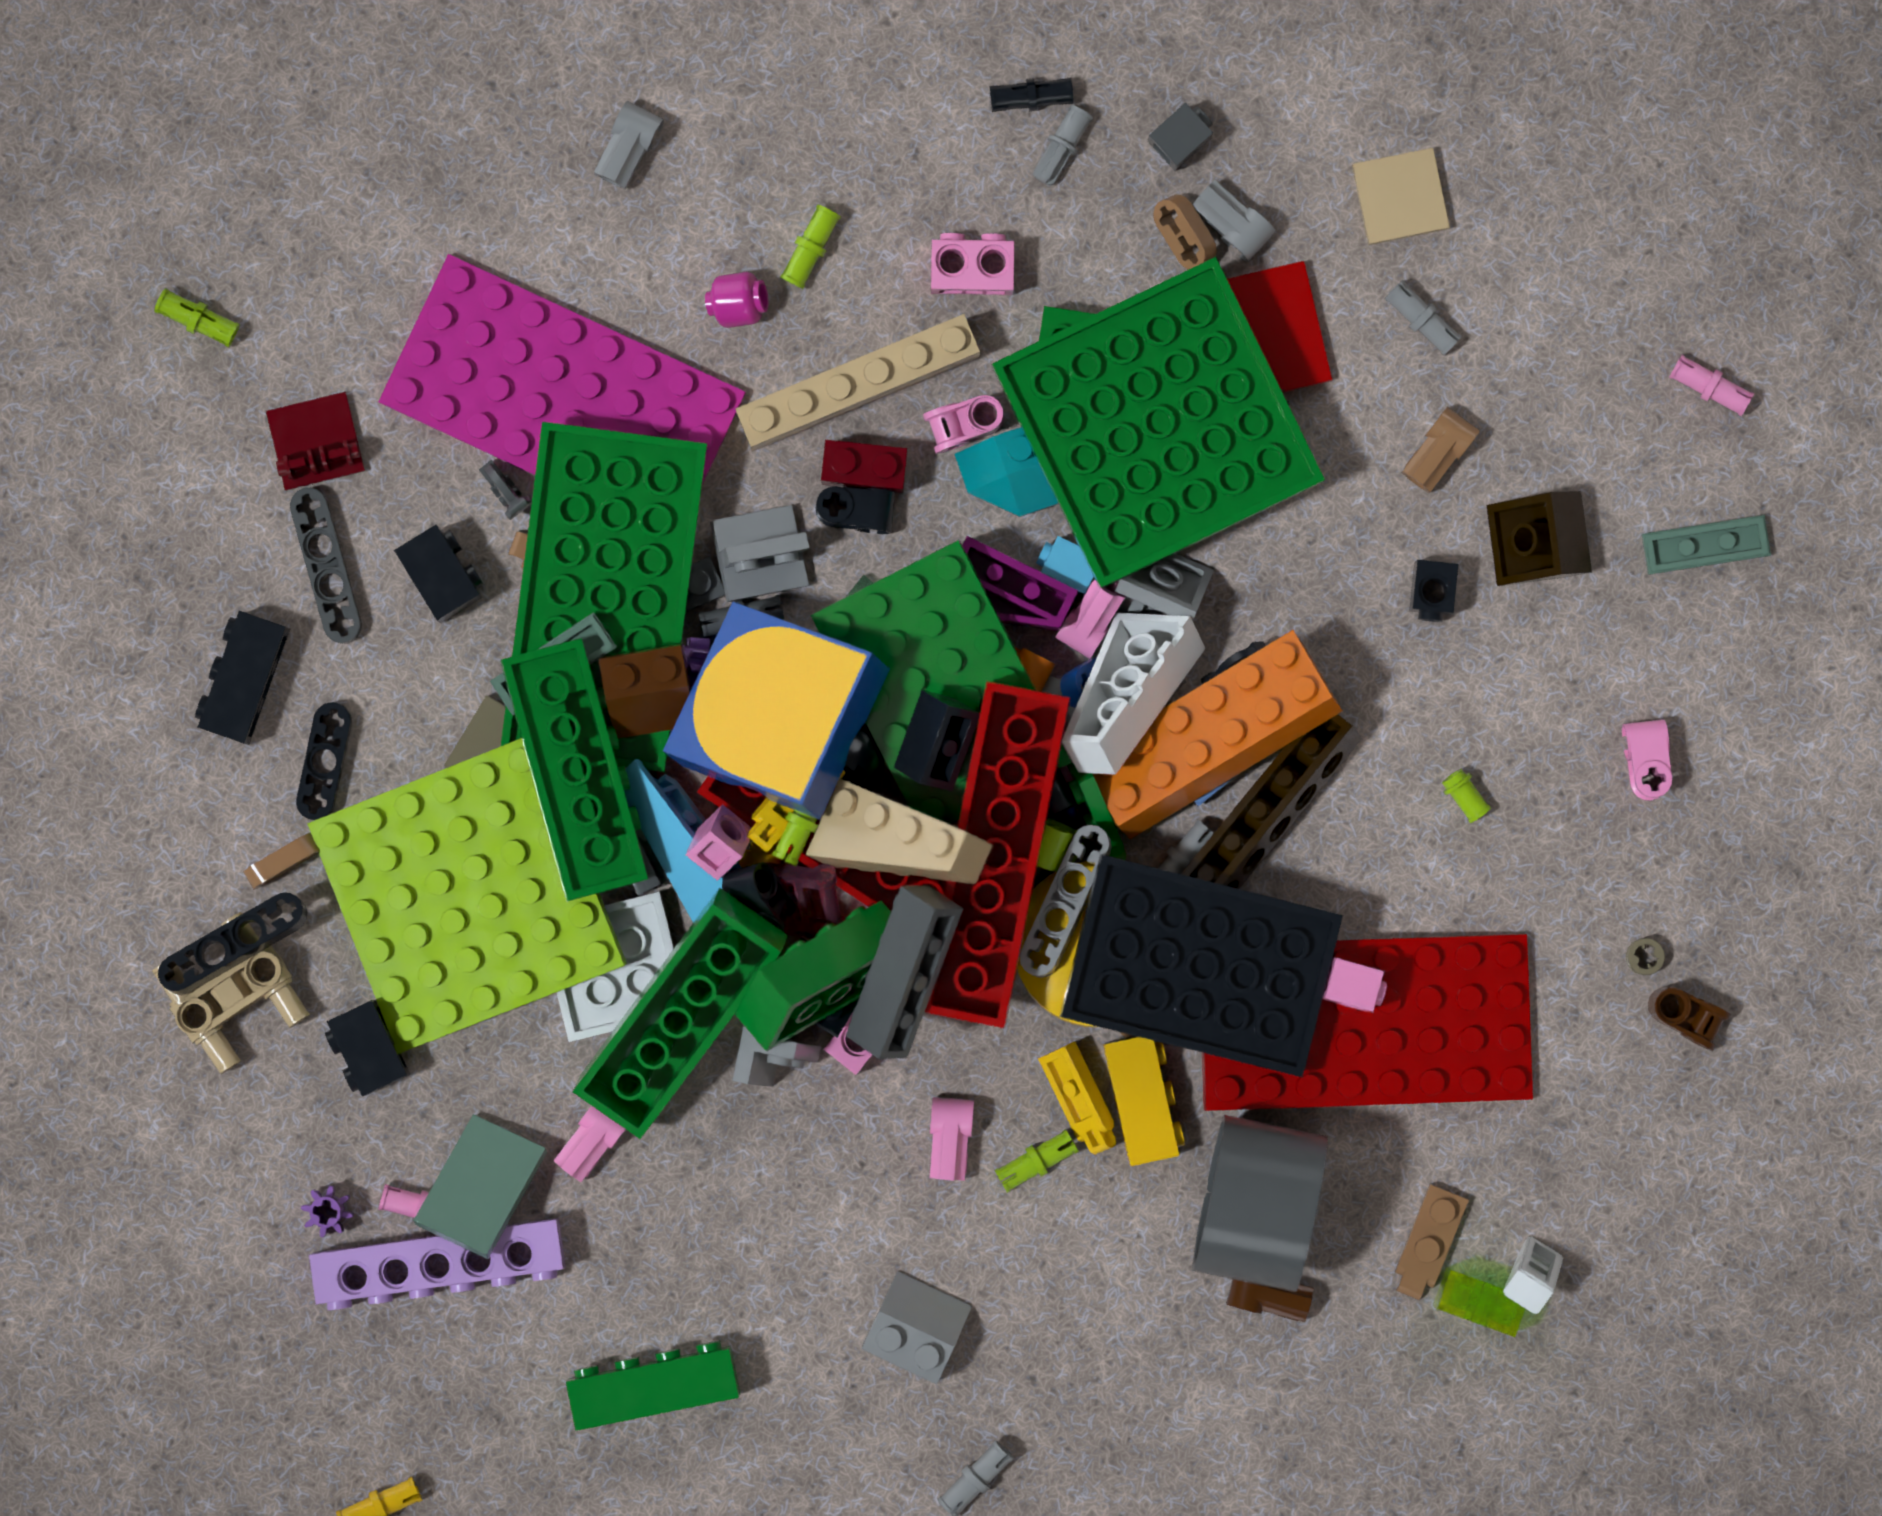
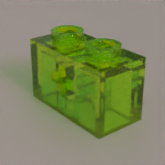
M1447 1267L1433 1303V1307L1512 1337H1516L1525 1312L1524 1307L1504 1295V1288Z

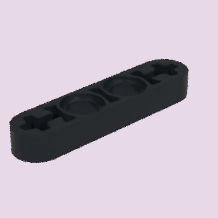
M286 892L269 898L168 956L162 961L158 969L160 983L174 994L184 995L190 993L298 931L307 920L308 912L306 905L297 896ZM287 903L290 907L296 906V909L291 912L293 919L289 922L283 918L273 921L271 924L276 930L271 932L270 926L262 918V915L267 914L273 920L283 913L281 909L283 904ZM251 922L258 923L261 927L259 940L253 944L243 943L240 937L242 928ZM214 943H221L225 948V957L219 964H207L204 958L207 947ZM193 955L198 965L204 969L200 974L195 968L186 971L183 974L185 981L181 984L175 980L170 981V978L175 975L173 970L175 966L178 965L184 970L195 964L190 960V957Z

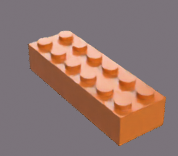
M1291 630L1164 707L1116 775L1092 774L1117 826L1129 839H1132L1341 713L1343 710L1305 645L1294 630Z

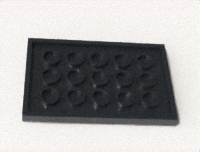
M1100 854L1059 1017L1303 1077L1343 915Z

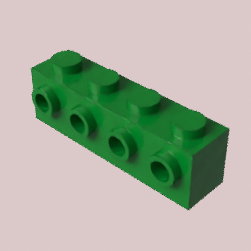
M718 1340L696 1345L697 1352L681 1356L680 1349H672L656 1353V1361L640 1364L639 1357L615 1361L616 1369L599 1372L598 1365L574 1370L575 1377L569 1378L566 1381V1387L575 1431L739 1398L741 1394L731 1346L721 1347V1342Z

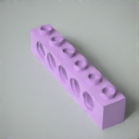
M559 1218L507 1225L490 1255L489 1267L483 1271L476 1270L470 1265L469 1254L471 1251L437 1235L312 1253L309 1255L315 1304L326 1303L327 1310H337L352 1307L351 1299L368 1297V1304L371 1305L393 1301V1293L409 1291V1298L413 1299L433 1296V1288L450 1285V1292L456 1293L474 1290V1282L491 1280L492 1287L516 1284L515 1276L532 1274L533 1281L557 1278L556 1270L566 1267ZM524 1242L530 1247L532 1256L529 1263L519 1265L511 1259L510 1248L513 1243ZM432 1254H442L448 1259L449 1270L445 1276H435L430 1272L428 1260ZM398 1259L406 1264L408 1276L404 1282H395L389 1278L387 1266L391 1260ZM352 1265L362 1267L367 1274L366 1284L362 1288H354L346 1280V1272Z

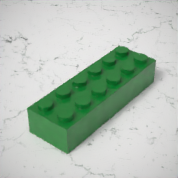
M719 887L580 1074L572 1092L641 1139L734 1016L758 970L776 960L782 952L788 935Z

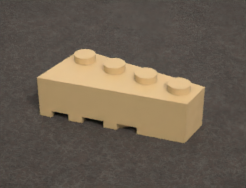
M839 778L806 852V856L833 868L844 869L847 867L868 872L882 871L903 876L916 875L925 876L930 879L976 884L993 845L963 830Z

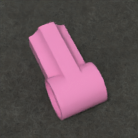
M1096 580L1092 581L1078 607L1073 608L1055 638L1088 659H1091L1109 630L1108 624L1126 597L1115 592L1119 581L1102 589L1099 588Z
M933 1097L930 1134H933L930 1178L965 1181L968 1157L967 1144L968 1137H971L974 1100Z
M593 1106L578 1123L580 1127L554 1159V1162L560 1168L580 1182L590 1174L608 1148L612 1149L626 1130Z

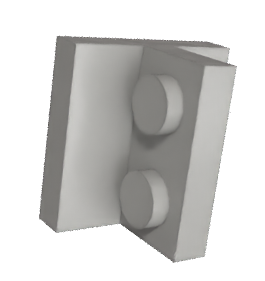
M792 505L716 519L710 522L727 603L809 586L802 554L809 549L806 532L798 533Z
M1174 553L1120 579L1115 592L1126 597L1118 610L1131 614L1190 616L1193 621L1214 570Z
M743 1026L732 1081L773 1087L777 1065L803 1068L804 1061L818 1063L821 1046L787 1039L766 1052L747 1028Z

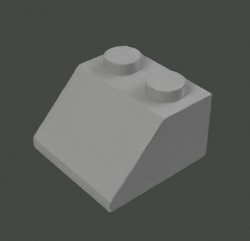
M897 1271L865 1338L862 1350L937 1385L972 1306Z

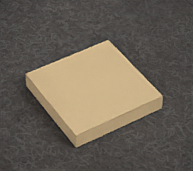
M1433 148L1352 164L1368 245L1448 230L1450 228Z

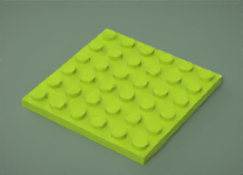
M522 739L510 742L307 823L313 840L320 850L318 853L398 1054L627 965L600 893L566 902Z

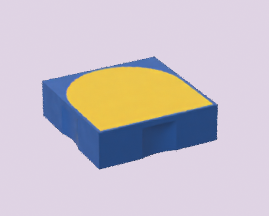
M732 602L663 752L683 767L729 785L754 789L773 802L820 820L843 772L851 743L862 725L866 722L890 668L871 652Z

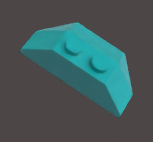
M1021 427L993 436L954 454L967 492L1018 517L1058 504Z

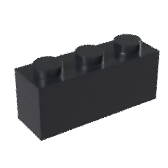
M242 611L238 612L236 618L230 617L223 634V640L227 641L223 657L216 656L209 673V679L214 681L209 696L202 695L196 709L195 718L200 719L198 728L246 745L250 744L288 638L289 628Z

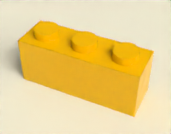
M1137 1036L1103 1044L1129 1165L1136 1166L1179 1156L1178 1147L1184 1146L1185 1142L1180 1121L1172 1122L1169 1106L1176 1105L1171 1080L1163 1082L1160 1066L1167 1064L1163 1043Z

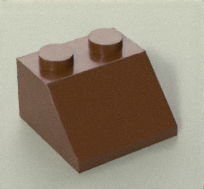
M684 643L605 656L599 659L606 704L617 739L672 730L691 692Z

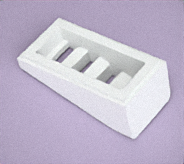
M1528 1236L1504 1288V1295L1534 1314L1539 1313L1554 1293L1563 1261L1562 1255L1532 1236Z

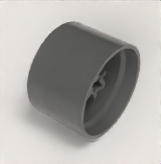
M1224 1115L1208 1176L1207 1190L1210 1193H1206L1202 1205L1192 1271L1296 1292L1304 1270L1315 1223L1325 1169L1328 1137Z

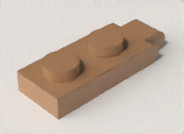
M1429 1184L1394 1271L1402 1275L1396 1291L1420 1300L1426 1285L1432 1288L1435 1286L1468 1204V1199Z

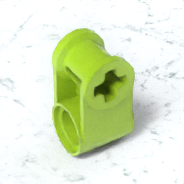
M1056 816L1047 818L1038 867L1057 872L1073 836L1079 829L1075 830L1056 821ZM1084 837V839L1082 840V843H1081L1083 846H1084L1085 841H1086V838H1085V837ZM1076 855L1074 856L1071 863H1074L1078 858Z

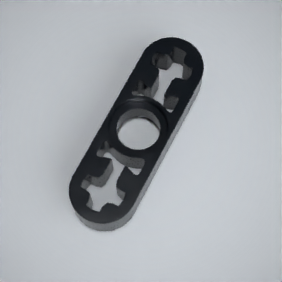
M334 702L321 705L314 714L296 798L297 809L302 816L310 820H317L330 815L334 810L350 737L352 716L346 707ZM332 710H338V717L344 719L343 727H335L332 737L333 740L341 739L339 748L329 743L316 744L318 735L324 738L327 736L328 726L322 723L323 715L330 716ZM321 750H330L336 757L334 769L326 774L319 773L313 766V758ZM309 775L320 780L332 779L331 788L322 785L320 795L322 799L327 800V805L325 808H318L316 814L310 813L311 806L305 804L306 796H313L316 788L315 783L308 784Z

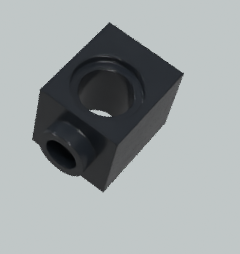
M1416 560L1414 562L1409 611L1419 612L1418 620L1443 622V615L1450 616L1454 613L1459 564ZM1435 581L1442 586L1444 596L1441 602L1431 603L1424 598L1422 589L1425 582Z

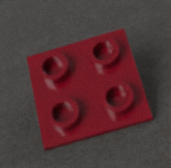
M346 391L266 411L278 460L276 461L279 476L282 477L285 491L365 471Z

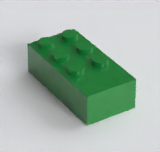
M882 901L867 909L865 906L858 907L848 915L844 922L837 926L834 923L826 925L817 933L814 939L808 942L804 940L796 942L782 957L758 970L735 1015L766 1052L860 998L866 982V975L872 966L881 935L885 931L891 911Z

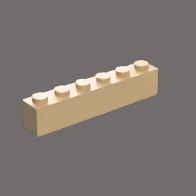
M962 314L745 404L735 410L751 449L755 451L980 357V350L967 319Z

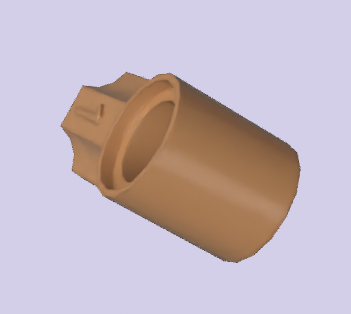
M1447 406L1425 435L1428 438L1419 450L1417 449L1401 473L1418 487L1430 493L1454 460L1461 458L1480 430Z

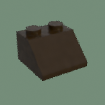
M1581 491L1549 492L1486 505L1497 586L1592 573Z

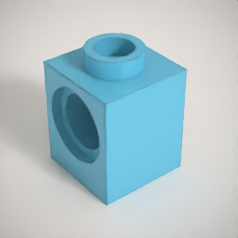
M1057 536L1054 545L1046 541L1036 562L1037 565L1043 567L1041 572L1078 590L1077 594L1084 596L1094 576L1079 545L1060 536Z

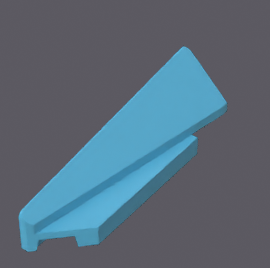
M636 759L626 768L630 783V790L624 791L629 807H636L642 832L692 922H694L719 887L722 889L723 876L717 881L686 856V852L697 829L706 819L677 780L666 774L659 779L652 777L643 765V762ZM737 862L728 871L742 867Z

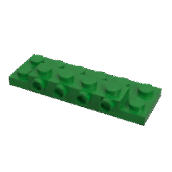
M582 638L501 659L500 663L566 902L648 880L635 831L641 830L639 815L635 806L628 807L624 791L630 790L629 779L625 767H617L613 751L619 750L618 739L614 727H606L602 711L608 710L602 685L595 687Z

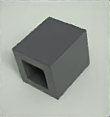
M1185 102L1149 135L1148 143L1176 171L1212 138L1213 132L1209 127L1213 123L1198 106L1192 110Z

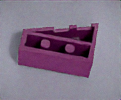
M966 536L962 545L1001 622L1004 624L1059 631L1077 596L1078 590Z

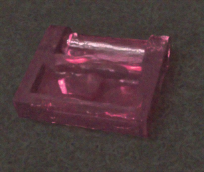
M766 862L773 868L781 882L798 901L796 911L793 915L787 917L784 923L785 934L815 938L817 933L826 925L834 923L837 926L846 920L844 916H841L834 886L837 883V876L832 865L820 864L814 868ZM810 889L819 890L825 919L817 918Z

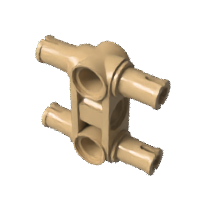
M239 912L233 915L225 922H223L221 926L235 919L236 917L242 915L243 913ZM249 923L242 928L240 937L243 943L253 944L259 940V937ZM272 945L190 993L178 995L163 987L172 1001L169 1004L171 1007L170 1011L175 1017L177 1026L186 1033L192 1044L195 1043L196 1046L201 1044L220 1074L225 1073L241 1062L221 1031L224 1028L223 1024L263 997L265 1000L270 998L289 1028L300 1023L310 1015L290 984L293 982L291 979L292 975ZM263 958L270 959L275 965L274 977L267 982L261 981L255 972L257 963ZM160 965L152 970L153 974L155 975L158 981V969ZM177 965L173 968L175 975L170 978V981L175 980L181 984L185 980L182 971ZM195 1004L202 1006L206 1012V1021L199 1028L191 1026L187 1020V1012Z

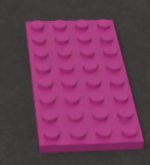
M448 254L378 402L533 475L536 473L542 422L707 443L703 486L737 414L735 409L740 407L746 392Z

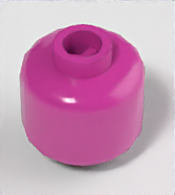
M751 272L718 276L712 283L711 291L705 294L706 310L709 316H715L717 322L724 328L758 323L763 312H767L769 306L766 285L763 280H758Z

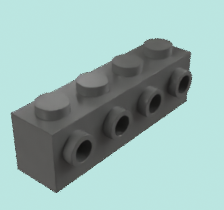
M930 885L900 887L846 1033L847 1037L879 1060L908 1057L963 911L962 907Z

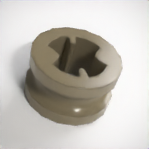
M1649 938L1638 939L1632 942L1626 952V962L1629 968L1640 975L1656 973L1663 966L1665 960L1662 946L1657 941ZM1645 945H1649L1653 948L1651 955L1656 958V961L1652 967L1650 964H1645L1646 969L1638 966L1639 958L1634 954L1638 947L1644 950Z

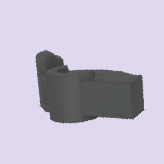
M492 460L479 469L492 486L490 488L491 491L499 498L504 507L509 505L505 512L509 520H512L532 504V500L528 495L521 498L518 497L522 494L508 475H503Z

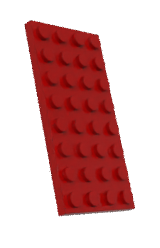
M1527 934L1337 940L1333 958L1384 971L1382 981L1387 982V988L1382 1004L1380 1006L1375 1005L1373 1012L1361 1011L1322 999L1303 1077L1202 1053L1204 1111L1533 1100Z

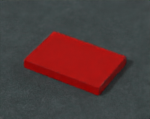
M1304 261L1227 278L1280 389H1285L1282 393L1332 381Z

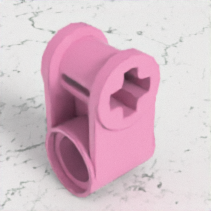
M981 395L960 403L945 405L923 414L924 421H929L937 444L934 447L935 454L944 453L965 446L971 441L992 435L999 431L1005 419L1004 410L1000 402L988 395ZM982 405H990L997 411L996 420L989 426L979 425L974 420L975 411ZM944 420L947 422L951 434L950 437H947L943 425Z
M1661 719L1623 724L1622 737H1627L1628 750H1624V754L1628 762L1632 791L1637 797L1649 801L1663 796L1672 785L1669 757L1670 743L1666 721ZM1649 770H1651L1653 777H1660L1661 783L1654 787V791H1651L1649 784L1642 783V778L1648 775Z

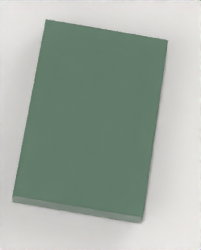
M473 1114L414 1218L415 1225L489 1259L547 1154L546 1148Z

